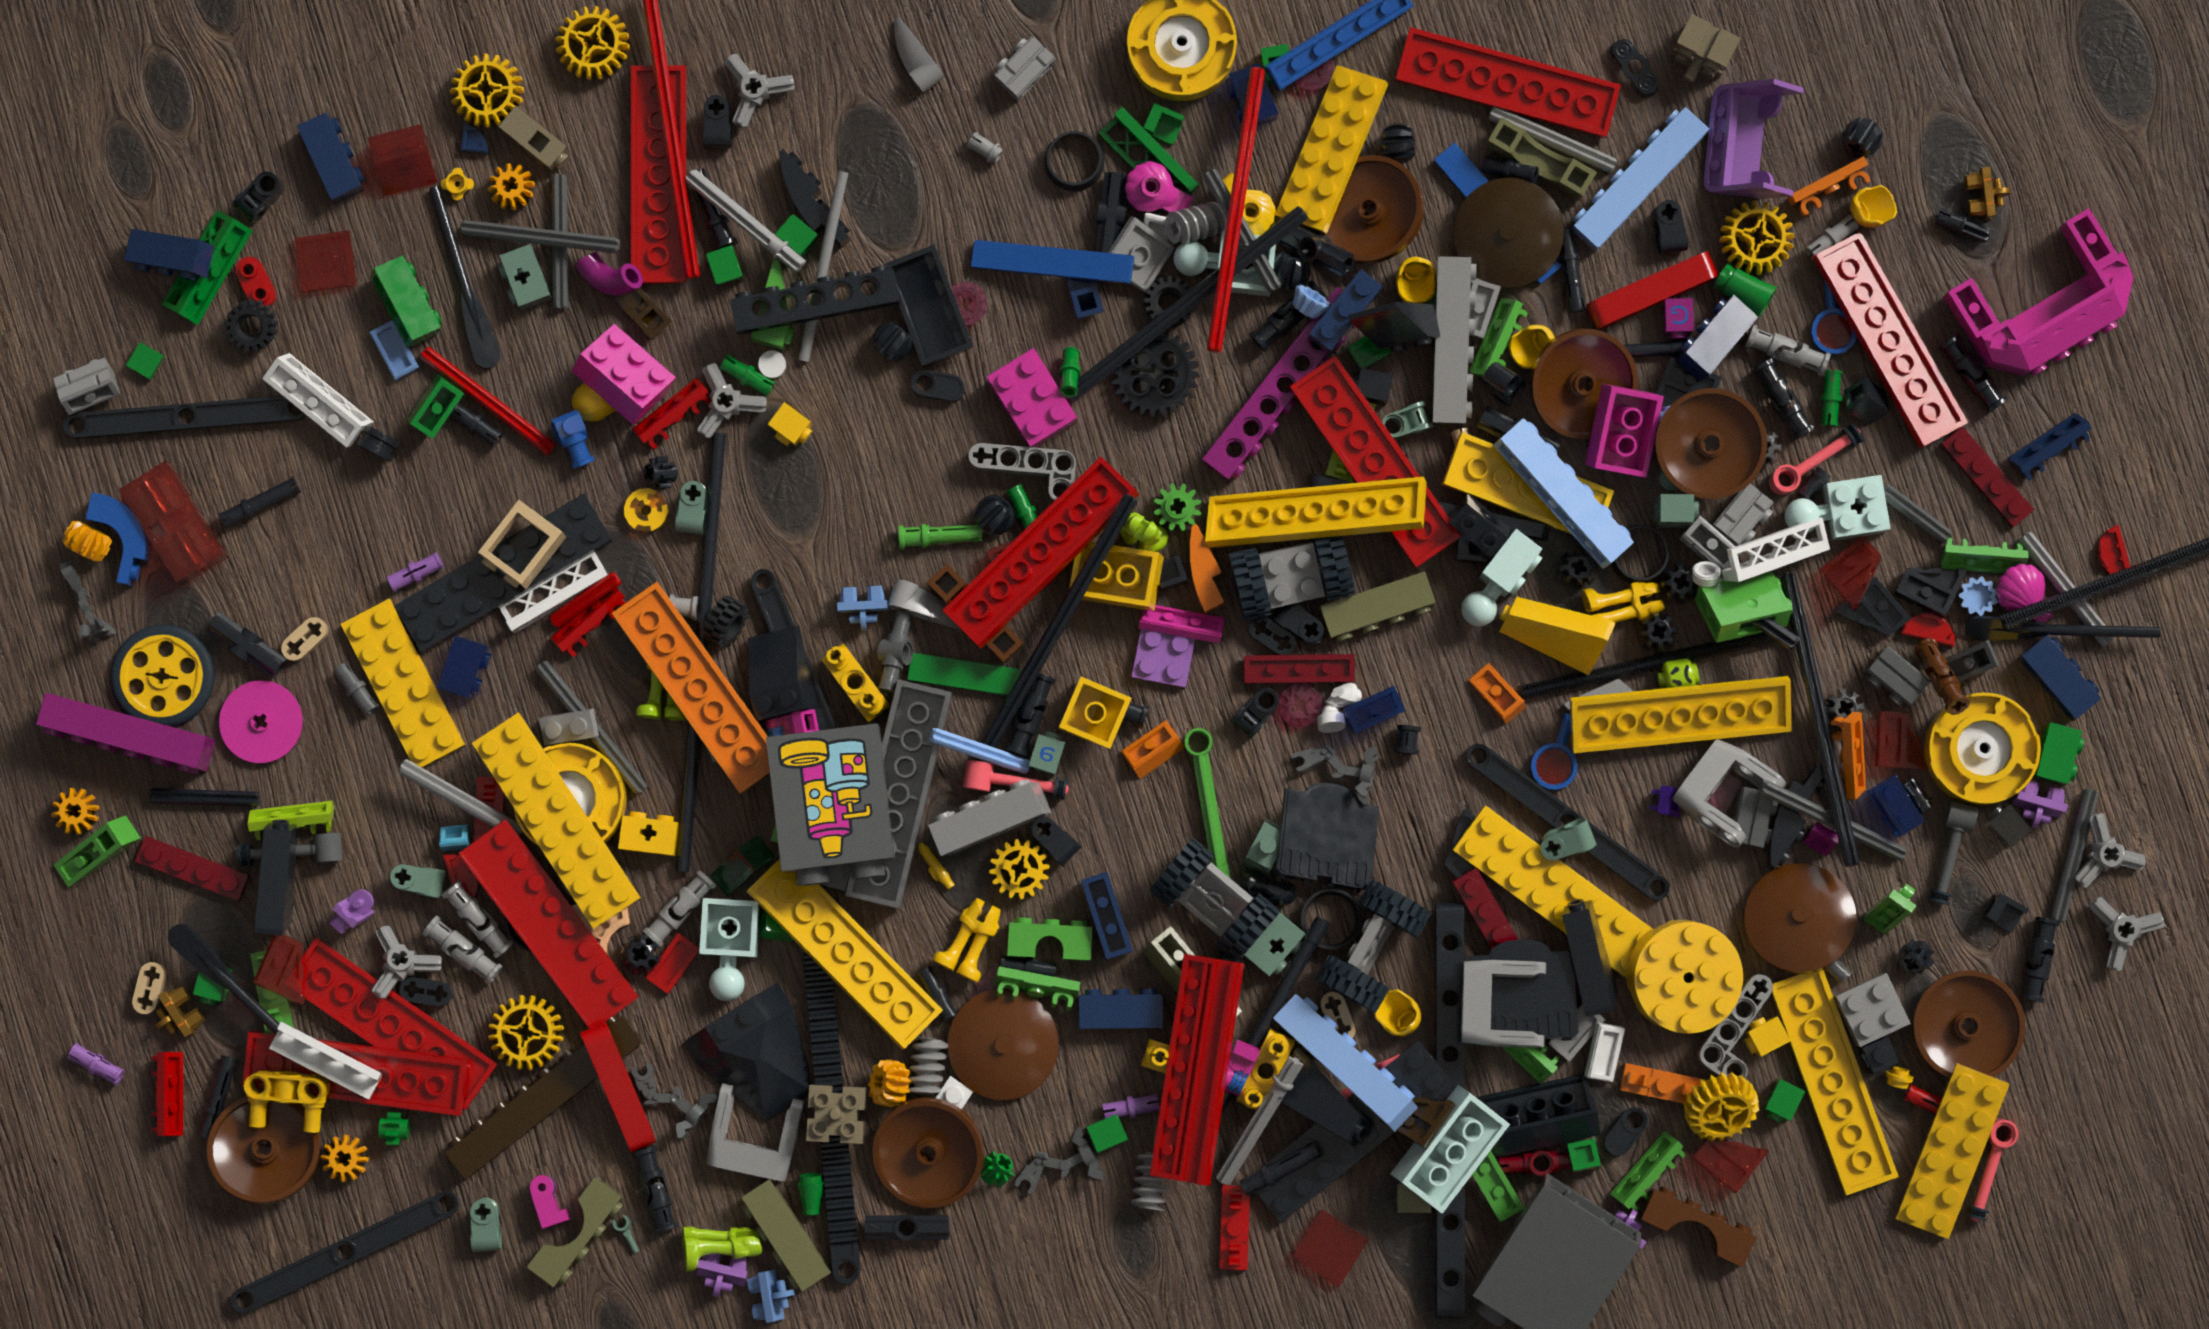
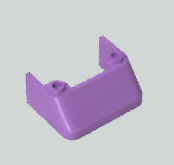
M1777 79L1723 84L1716 88L1712 96L1704 172V186L1707 191L1722 195L1758 199L1793 196V190L1774 185L1773 176L1769 172L1759 171L1764 119L1773 118L1779 113L1784 95L1802 94L1804 88Z

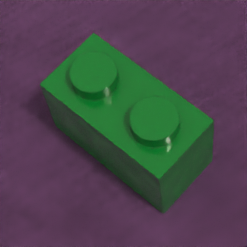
M437 374L406 420L433 439L464 393Z
M2052 722L2045 724L2040 742L2039 764L2033 778L2062 786L2068 785L2070 781H2074L2078 768L2074 764L2076 755L2081 754L2084 746V738H2081L2082 731Z

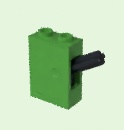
M1772 570L1740 582L1724 581V578H1722L1715 586L1698 587L1695 602L1716 643L1764 632L1789 650H1792L1797 645L1799 638L1784 628L1787 627L1790 615L1793 612L1792 603L1785 597L1780 580L1774 576Z

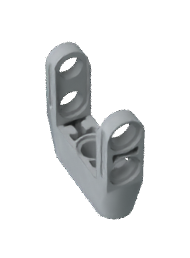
M1716 739L1679 787L1673 797V801L1693 821L1727 844L1739 847L1746 839L1745 833L1737 822L1707 803L1709 798L1731 769L1758 788L1761 787L1765 780L1782 788L1785 787L1786 782L1777 772L1746 751Z
M1510 960L1464 961L1461 1043L1500 1047H1544V1035H1537L1533 1031L1491 1030L1492 976L1533 978L1537 975H1546V963Z
M723 1083L710 1135L707 1165L772 1180L785 1181L795 1149L804 1101L793 1099L791 1107L787 1110L779 1150L726 1139L735 1098L733 1095L734 1086Z

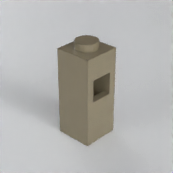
M517 106L511 110L498 126L501 132L551 172L555 168L560 169L569 158L567 146Z

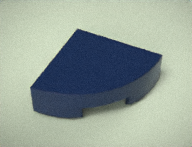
M463 124L461 152L489 155V146L483 134L474 126Z

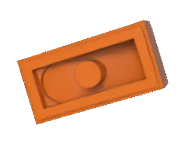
M1489 662L1468 680L1505 724H1508L1526 708L1525 701Z

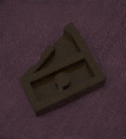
M1419 1097L1412 1099L1418 1108L1403 1122L1396 1132L1426 1150L1456 1105L1453 1101H1431L1429 1098ZM1378 1118V1119L1380 1120V1122H1382L1383 1124H1385L1386 1126H1388L1384 1121H1382L1380 1118Z

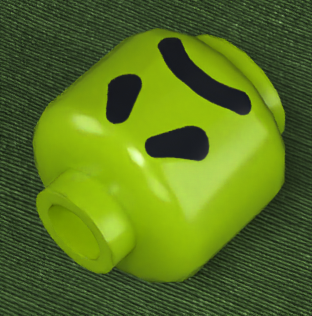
M1687 658L1666 661L1662 666V672L1657 673L1660 689L1700 684L1696 663H1691Z

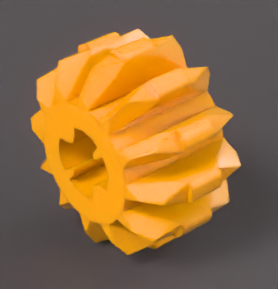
M508 163L504 173L498 167L496 172L499 177L490 176L489 178L492 183L496 184L488 187L489 193H495L491 199L494 203L501 201L500 207L502 209H506L510 202L511 209L515 211L517 210L516 202L519 201L525 207L527 203L524 197L533 198L534 196L531 191L527 190L535 187L534 181H527L530 179L531 173L529 171L522 173L523 167L521 165H517L513 171L512 165ZM514 182L517 189H511L509 192L506 185H512Z
M72 521L70 526L67 527L62 540L67 548L87 559L97 562L102 561L105 555L107 556L112 543L108 535L81 521Z
M69 788V797L61 792L59 797L63 802L54 801L52 804L54 807L59 808V811L51 814L52 817H61L57 821L56 826L58 828L65 826V833L71 834L75 830L77 835H81L83 833V826L87 830H92L93 827L89 820H99L98 816L92 815V811L100 810V806L90 805L96 797L94 795L86 797L87 790L81 789L77 794L75 788ZM73 806L81 807V810H78V812H81L79 817L71 816V813L74 812L71 810Z
M880 1060L878 1065H873V1073L869 1074L870 1083L867 1085L870 1087L869 1097L873 1098L874 1103L886 1107L898 1106L901 1102H905L906 1093L910 1092L908 1088L911 1080L908 1079L910 1070L906 1069L905 1064L899 1061Z
M349 1135L343 1136L342 1143L338 1137L332 1138L335 1148L332 1145L325 1144L324 1148L330 1152V1155H321V1160H329V1164L324 1165L323 1170L327 1171L333 1168L334 1170L330 1174V1178L335 1179L340 1173L341 1182L347 1181L348 1174L352 1180L358 1179L355 1169L364 1173L366 1169L360 1165V1162H369V1157H361L360 1154L367 1151V1147L362 1146L357 1149L356 1147L360 1143V1139L355 1138L350 1144ZM342 1151L344 1154L351 1155V1159L348 1160L350 1162L349 1165L340 1163L339 1157H342L340 1155Z

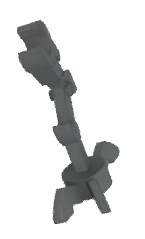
M71 560L60 564L62 568L61 573L71 588L76 590L75 594L77 595L78 604L90 623V626L86 624L80 625L79 635L81 637H88L93 645L98 643V639L103 636L115 635L117 632L107 622L105 623L99 617L94 618L88 603L90 595L85 587L82 588L81 579Z
M1328 744L1323 749L1314 750V748H1310L1291 755L1292 762L1304 761L1302 766L1296 768L1298 775H1303L1326 761L1336 771L1332 775L1333 780H1341L1344 777L1360 779L1359 785L1355 787L1357 791L1356 796L1363 806L1368 805L1369 796L1367 795L1373 783L1375 763L1378 761L1376 746H1372L1363 753L1365 764H1363L1362 768L1343 765L1335 756V750Z
M646 1063L647 1073L644 1076L639 1075L637 1067H632V1075L639 1091H642L647 1100L643 1103L644 1105L655 1107L658 1103H674L687 1114L684 1118L685 1121L676 1124L678 1138L685 1139L688 1136L687 1130L692 1129L709 1109V1104L715 1103L718 1099V1096L714 1094H701L699 1103L692 1107L682 1098V1092L678 1086L674 1087V1094H658L656 1092L654 1068L651 1063Z
M1079 1127L1073 1135L1072 1142L1079 1146L1080 1153L1066 1160H1059L1049 1157L1046 1152L1037 1151L1035 1153L1037 1158L1030 1165L1027 1164L1016 1179L1015 1186L1019 1187L1022 1180H1028L1031 1186L1027 1193H1033L1045 1166L1061 1169V1178L1068 1175L1071 1167L1083 1161L1089 1167L1088 1176L1102 1179L1105 1177L1103 1169H1098L1099 1162L1089 1141L1083 1137L1085 1134L1083 1128Z

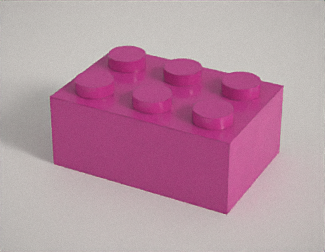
M615 324L579 355L572 369V372L632 425L667 395L676 379L673 374Z
M1034 348L987 376L988 383L1028 447L1036 448L1077 422V416L1065 397L1060 394L1059 387Z
M1602 383L1585 464L1597 469L1647 478L1664 396Z

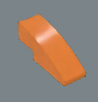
M1196 523L1191 527L1189 544L1190 569L1197 599L1203 613L1206 614L1224 605V600L1213 579L1221 576L1222 572Z

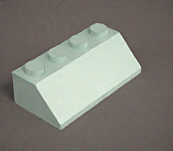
M1457 1085L1447 1099L1453 1101L1456 1106L1425 1150L1413 1143L1391 1172L1393 1177L1440 1213L1446 1210L1510 1125L1459 1085Z

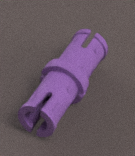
M435 552L416 563L414 561L408 563V567L388 575L387 579L393 591L396 592L398 589L415 581L417 583L423 581V577L444 568V565L438 553Z
M77 1043L71 1048L67 1059L87 1069L89 1074H96L115 1086L121 1081L125 1072L124 1069L105 1060L103 1055L99 1053L96 1055Z
M1157 1093L1138 1098L1128 1096L1127 1100L1102 1103L1104 1112L1115 1110L1104 1113L1105 1119L1113 1115H1118L1119 1118L1126 1116L1135 1118L1136 1114L1160 1111L1159 1102L1147 1104L1158 1101Z

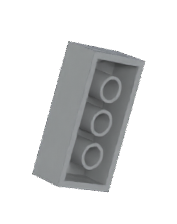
M1024 779L1010 785L1011 791L998 790L984 796L986 801L982 803L980 801H971L959 806L960 812L956 814L954 811H948L933 817L935 822L928 826L940 856L952 855L1050 814L1051 810L1040 783Z

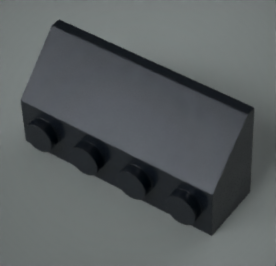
M1584 1074L1477 1097V1099L1510 1124L1491 1149L1495 1158L1601 1135L1598 1111L1587 1077Z

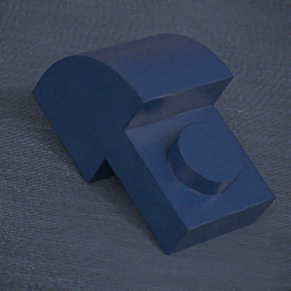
M1066 278L1077 319L1104 312L1095 281Z

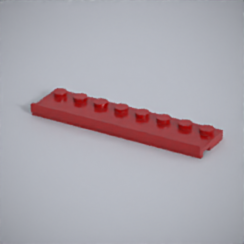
M506 819L458 853L588 1028L606 1022L639 997Z
M1184 954L1150 1176L1198 1185H1210L1244 963Z

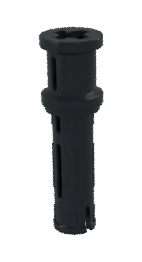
M705 168L697 169V171H699L703 176H705L709 180ZM696 191L708 220L706 228L711 231L716 243L715 250L737 245L739 241L738 238L733 236L728 224L730 222L729 217Z

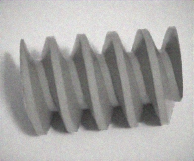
M1212 201L1188 207L1187 209L1169 212L1165 219V229L1169 240L1173 244L1178 242L1186 244L1189 241H1197L1199 238L1206 239L1208 236H1216L1217 233L1221 235L1222 231L1226 229L1227 218L1219 204Z
M917 1036L916 1038L921 1040V1043L914 1044L912 1048L919 1051V1054L912 1055L911 1059L917 1062L918 1065L909 1067V1070L916 1074V1076L908 1078L914 1084V1087L909 1088L912 1093L933 1095L934 1093L941 1092V1088L934 1085V1083L943 1081V1077L936 1074V1072L945 1070V1066L938 1063V1061L946 1059L947 1056L940 1052V1049L948 1048V1044L939 1039Z
M1152 1152L1137 1155V1159L1144 1162V1165L1136 1166L1135 1170L1143 1175L1134 1178V1181L1141 1184V1187L1134 1188L1132 1192L1139 1195L1140 1198L1131 1200V1203L1139 1208L1166 1211L1159 1207L1158 1204L1167 1202V1199L1162 1197L1160 1193L1168 1191V1187L1162 1185L1161 1182L1170 1179L1150 1176Z

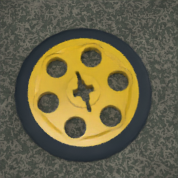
M153 625L137 631L121 644L111 666L110 684L116 702L126 715L175 727L193 719L205 707L214 686V666L207 648L194 634L184 628L173 625ZM169 641L173 644L174 651L170 656L163 657L159 653V647L163 642ZM139 652H144L148 656L147 664L141 668L136 667L133 662L134 656ZM191 658L196 666L193 672L186 674L181 670V663L184 659ZM162 669H165L166 674L171 677H178V679H165L163 684H160L159 679L154 676H147V674L161 673ZM136 679H140L144 683V690L138 695L132 694L129 689L130 683ZM183 685H187L191 689V696L186 701H181L177 697V690ZM156 696H162L166 701L165 708L156 712L151 707L152 699Z

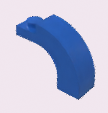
M92 492L86 519L93 523L111 526L118 532L123 543V555L116 582L133 587V582L138 581L141 571L138 561L150 562L151 546L147 529L140 517L127 505L110 496Z

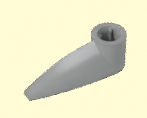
M898 16L894 20V32L899 55L907 72L924 93L943 79L945 75Z
M901 579L895 580L888 603L890 609L907 611L914 617L961 630L943 612V609L947 606L944 601L919 588L918 585Z

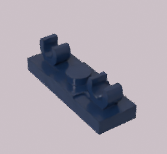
M2074 413L2008 457L2011 466L2020 471L2028 480H2031L2033 478L2030 470L2036 467L2037 470L2043 472L2044 465L2041 462L2057 456L2067 446L2074 450L2078 449L2075 443L2078 437H2081L2086 442L2090 441L2087 431L2092 428L2086 419Z

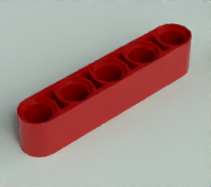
M1708 251L1593 300L1586 304V308L1596 330H1601L1663 303L1665 299H1672L1718 278L1719 275Z
M603 1022L580 1032L630 1152L633 1153L656 1143L655 1136L607 1023Z

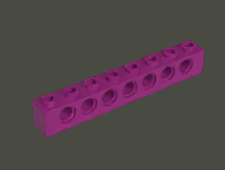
M1336 287L1327 299L1331 303L1330 306L1343 292L1339 287ZM1325 313L1317 319H1311L1202 459L1204 465L1226 482H1229L1232 477L1236 480L1246 468L1243 462L1248 456L1255 457L1263 446L1259 443L1265 434L1270 437L1279 426L1276 420L1282 412L1287 415L1296 404V401L1293 400L1295 397L1293 392H1280L1277 388V383L1281 380H1288L1291 384H1294L1329 360L1328 354L1322 349H1314L1311 346V340L1308 339L1309 333ZM1344 336V338L1336 346V351L1341 347V345L1344 343L1347 337ZM1303 358L1308 361L1309 368L1306 371H1298L1294 367V361ZM1265 401H1270L1275 405L1276 410L1272 414H1264L1260 409V405ZM1247 423H1254L1258 426L1259 432L1254 436H1248L1244 433L1243 427ZM1231 444H1236L1242 449V454L1236 458L1230 457L1226 452L1227 447Z

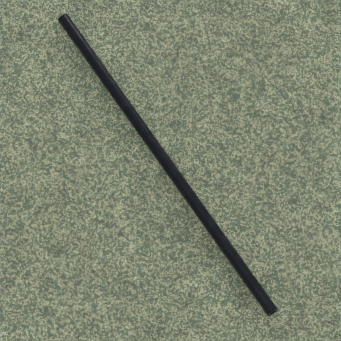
M716 432L712 436L696 623V637L707 652L709 641L702 637V629L705 628L703 626L704 622L708 620L707 616L709 613L711 614L726 443V434ZM689 722L676 860L677 872H689L701 740Z

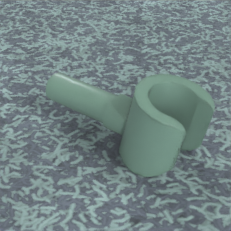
M623 1215L626 1225L623 1228H619L614 1219L613 1227L617 1231L622 1232L632 1253L638 1252L639 1249L630 1231L631 1220Z

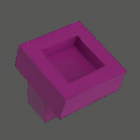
M1817 821L1806 835L1803 843L1827 857L1839 840L1836 830H1831Z

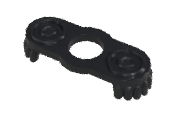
M1621 39L1614 42L1610 51L1611 57H1615L1619 62L1623 74L1637 88V94L1645 98L1654 95L1658 90L1659 84L1658 79L1649 68L1647 59L1638 52L1631 41ZM1637 59L1642 62L1643 70L1641 73L1632 74L1629 72L1627 65L1630 60Z

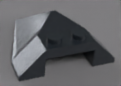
M778 983L740 1004L684 1042L700 1068L721 1085L723 1083L733 1085V1095L765 1121L790 1107L793 1099L801 1100L809 1095V1085L812 1084L793 1006Z

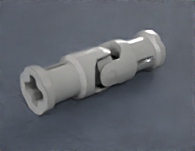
M1752 325L1744 345L1746 348L1753 347L1766 352V356L1787 362L1795 367L1800 368L1803 366L1816 371L1819 376L1823 375L1830 358V353L1826 352L1823 354L1809 349L1807 344L1794 341L1778 333L1772 335L1757 329L1756 325Z
M700 869L696 871L697 876L686 887H682L679 890V898L677 896L672 898L659 912V917L649 928L645 927L642 930L660 947L663 945V940L673 929L677 930L690 915L692 909L697 908L701 904L700 900L711 888L717 886ZM669 907L673 909L676 915L682 918L674 919L668 913Z
M459 879L441 897L448 899L457 910L456 914L460 918L467 919L465 921L470 930L480 941H485L494 952L493 956L497 958L510 948L513 942L498 928L499 924L487 910L480 907L479 901L475 897L472 898L461 886L462 882ZM488 918L487 926L483 930L477 931L475 928L483 925Z
M438 916L432 919L422 933L425 937L429 936L438 943L443 952L455 959L468 971L472 970L482 977L487 985L492 983L503 968L502 965L495 964L486 957L481 948L473 944L459 931H453L442 923L441 918Z

